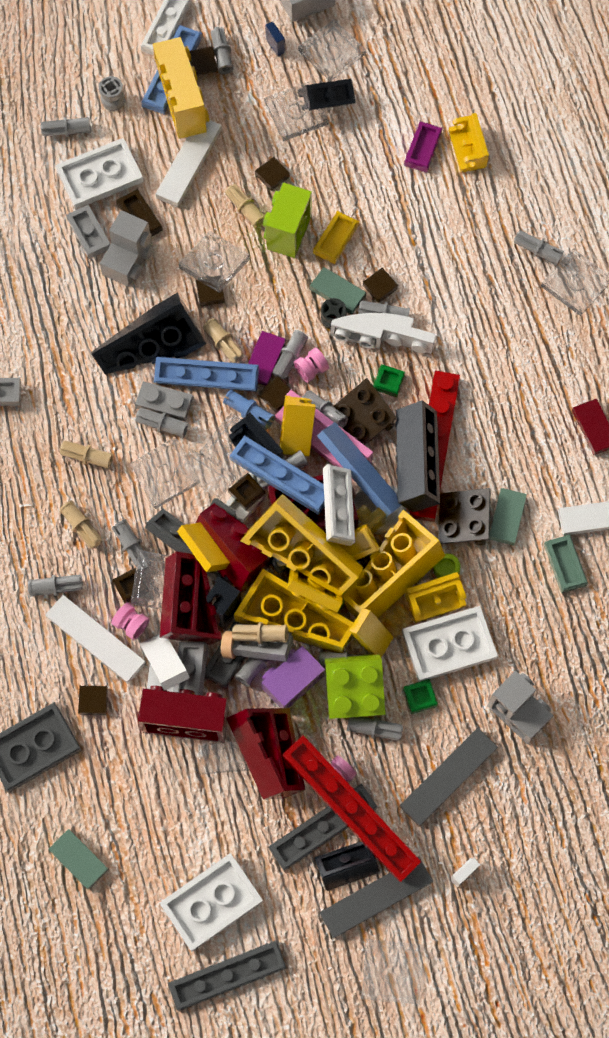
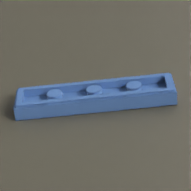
M179 25L173 39L181 37L183 45L188 46L189 51L196 50L202 39V33ZM157 70L141 104L144 108L165 114L168 103Z
M156 357L154 383L257 392L260 366Z
M336 422L317 435L342 467L351 470L352 479L386 518L401 506L398 503L397 494Z
M244 436L230 454L229 458L231 461L319 515L325 507L324 484L248 437Z

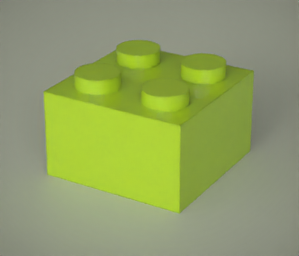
M283 182L280 191L276 190L274 193L272 211L267 212L264 217L263 227H266L263 238L266 239L267 250L295 258L312 218V191Z
M380 654L324 658L328 714L330 719L386 715L383 669Z

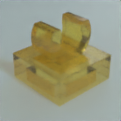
M366 505L361 506L357 510L358 519L361 522L359 527L367 524L372 534L386 524V514L379 507L373 513Z
M396 601L377 619L396 639L402 633V629L407 628L413 623L415 618Z

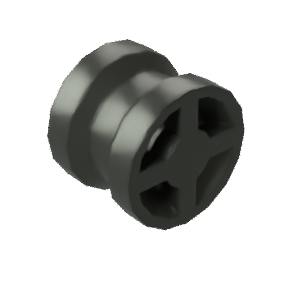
M330 298L321 306V322L327 329L331 330L332 320L346 316V306L340 299Z

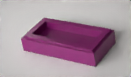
M419 121L406 155L404 166L427 173L443 128Z
M261 331L248 364L260 366L258 383L266 386L271 380L273 370L281 356V349L286 344V339L265 331Z

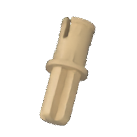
M236 184L229 185L225 195L237 207V212L243 214L254 228L260 227L263 224L265 215L253 204L254 200L248 198Z
M216 318L209 319L204 324L203 330L213 339L215 347L221 349L232 363L241 361L244 352L232 339L233 335L229 332L227 333Z
M63 441L60 447V454L62 456L82 461L84 465L90 463L109 470L113 461V453L94 449L90 444L84 446L70 441Z
M73 501L66 502L60 508L59 512L70 523L73 533H78L90 549L97 548L102 543V538L90 524V518L85 517Z
M259 622L258 625L236 624L232 629V638L235 641H258V644H263V642L287 643L288 626L264 625L263 622Z

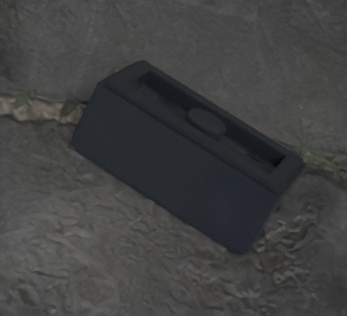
M362 841L314 857L326 891L379 873L375 855Z

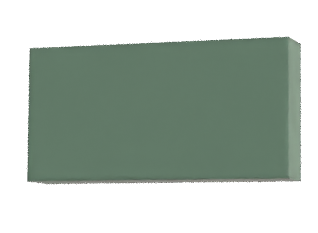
M325 267L322 268L310 285L311 291L326 300L337 298L343 301L346 306V312L351 315L366 297L365 291Z
M504 488L500 489L489 540L515 545L527 494Z
M570 534L545 541L543 545L561 593L587 586L588 582Z
M70 829L48 849L88 890L109 870Z

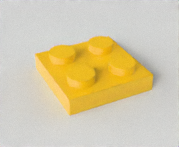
M290 569L287 589L294 596L314 601L323 610L338 612L342 605L343 594L339 596L313 582L307 575L298 570Z

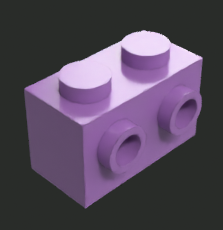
M303 646L297 651L293 648L289 652L287 662H283L277 669L275 667L270 668L263 675L262 689L280 708H290L325 676V669Z

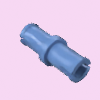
M233 389L229 390L225 395L229 399L224 398L223 403L240 412L241 417L244 418L251 412L266 430L273 424L270 422V419L274 421L275 415L259 407L255 400H248Z

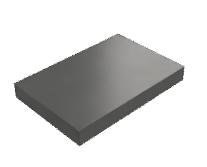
M55 702L0 733V780L8 793L82 751Z

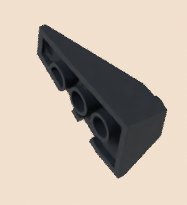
M177 292L153 306L94 349L91 354L103 373L109 374L132 369L136 365L150 362L154 364L156 363V357H185L206 345V342L191 313Z

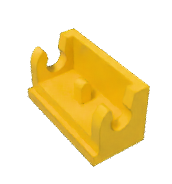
M477 113L452 120L454 126L449 127L448 132L460 173L487 168L489 153Z
M285 395L279 442L283 454L293 455L301 450L304 456L310 455L316 409L315 404H311V399Z
M458 572L407 588L405 598L415 623L466 607L465 599L467 598Z

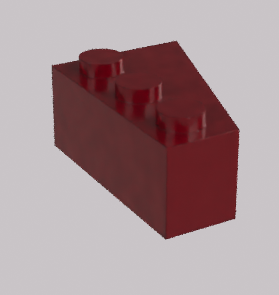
M215 503L199 514L196 523L201 522L230 562L226 569L219 570L218 572L222 577L227 576L235 585V588L242 593L255 582L262 569L267 571L274 557L270 558L261 553L262 550L255 546L243 543L241 539L249 528Z
M176 551L165 560L160 638L185 642H205L208 645H212L222 640L221 631H218L215 619V606H212V602L207 603V595L210 589L207 572L191 553Z
M246 708L226 718L263 800L283 799L306 790L304 779L282 756L296 742L290 708Z

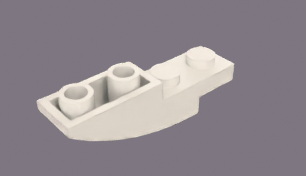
M363 313L332 320L330 336H334L342 342L352 341L359 343V345L368 349H380L383 340L392 346H405L417 353L432 354L436 334L413 328L414 318L388 313Z

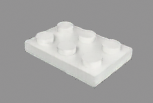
M124 138L55 165L56 171L75 210L144 182L143 176Z
M480 606L402 629V634L419 682L489 662L498 657Z
M230 853L162 900L160 905L190 951L193 952L257 907L263 900Z

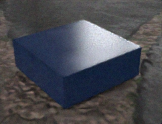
M273 21L266 24V40L278 57L285 53V38Z

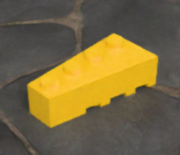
M181 37L153 43L154 59L178 139L206 133V122H210L207 107H204L201 87H198L196 83L195 67L191 66L189 62L191 61V55L188 46L183 45Z
M283 494L241 539L243 543L255 546L262 550L261 553L270 558L273 556L287 564L286 567L294 571L298 570L307 575L313 582L339 596L359 578L363 569L337 543L326 541V533Z
M402 510L398 516L399 520L393 528L390 527L385 534L386 539L379 547V550L371 554V560L365 569H362L359 578L343 594V601L355 618L358 617L363 608L370 610L378 618L406 592L407 588L412 587L445 557L440 541L405 510Z
M262 569L234 613L235 622L244 625H258L259 622H263L264 625H287L288 633H292L293 640L328 651L343 653L353 637L349 630L354 622L333 610L326 611L319 608L314 601L294 596L287 589L288 583Z

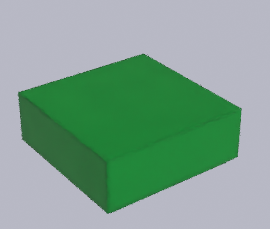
M381 364L373 386L378 392L397 398L406 372Z
M430 679L403 686L411 714L438 707Z

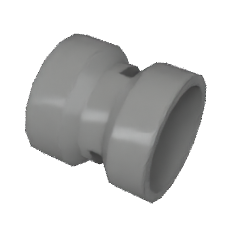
M114 76L103 78L98 88L103 107L110 111L122 108L125 104V94L121 80Z

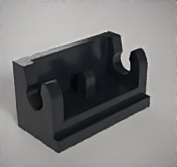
M352 79L309 84L297 90L298 97H304V105L301 106L303 111L356 103Z
M251 412L231 427L230 431L232 433L228 436V439L235 447L246 436L283 459V450Z
M217 577L214 587L207 595V603H211L213 598L216 597V601L212 606H215L216 613L220 616L219 626L226 630L242 602L241 592L220 577Z

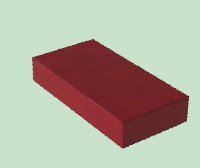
M597 398L573 407L574 417L593 456L609 450V422Z

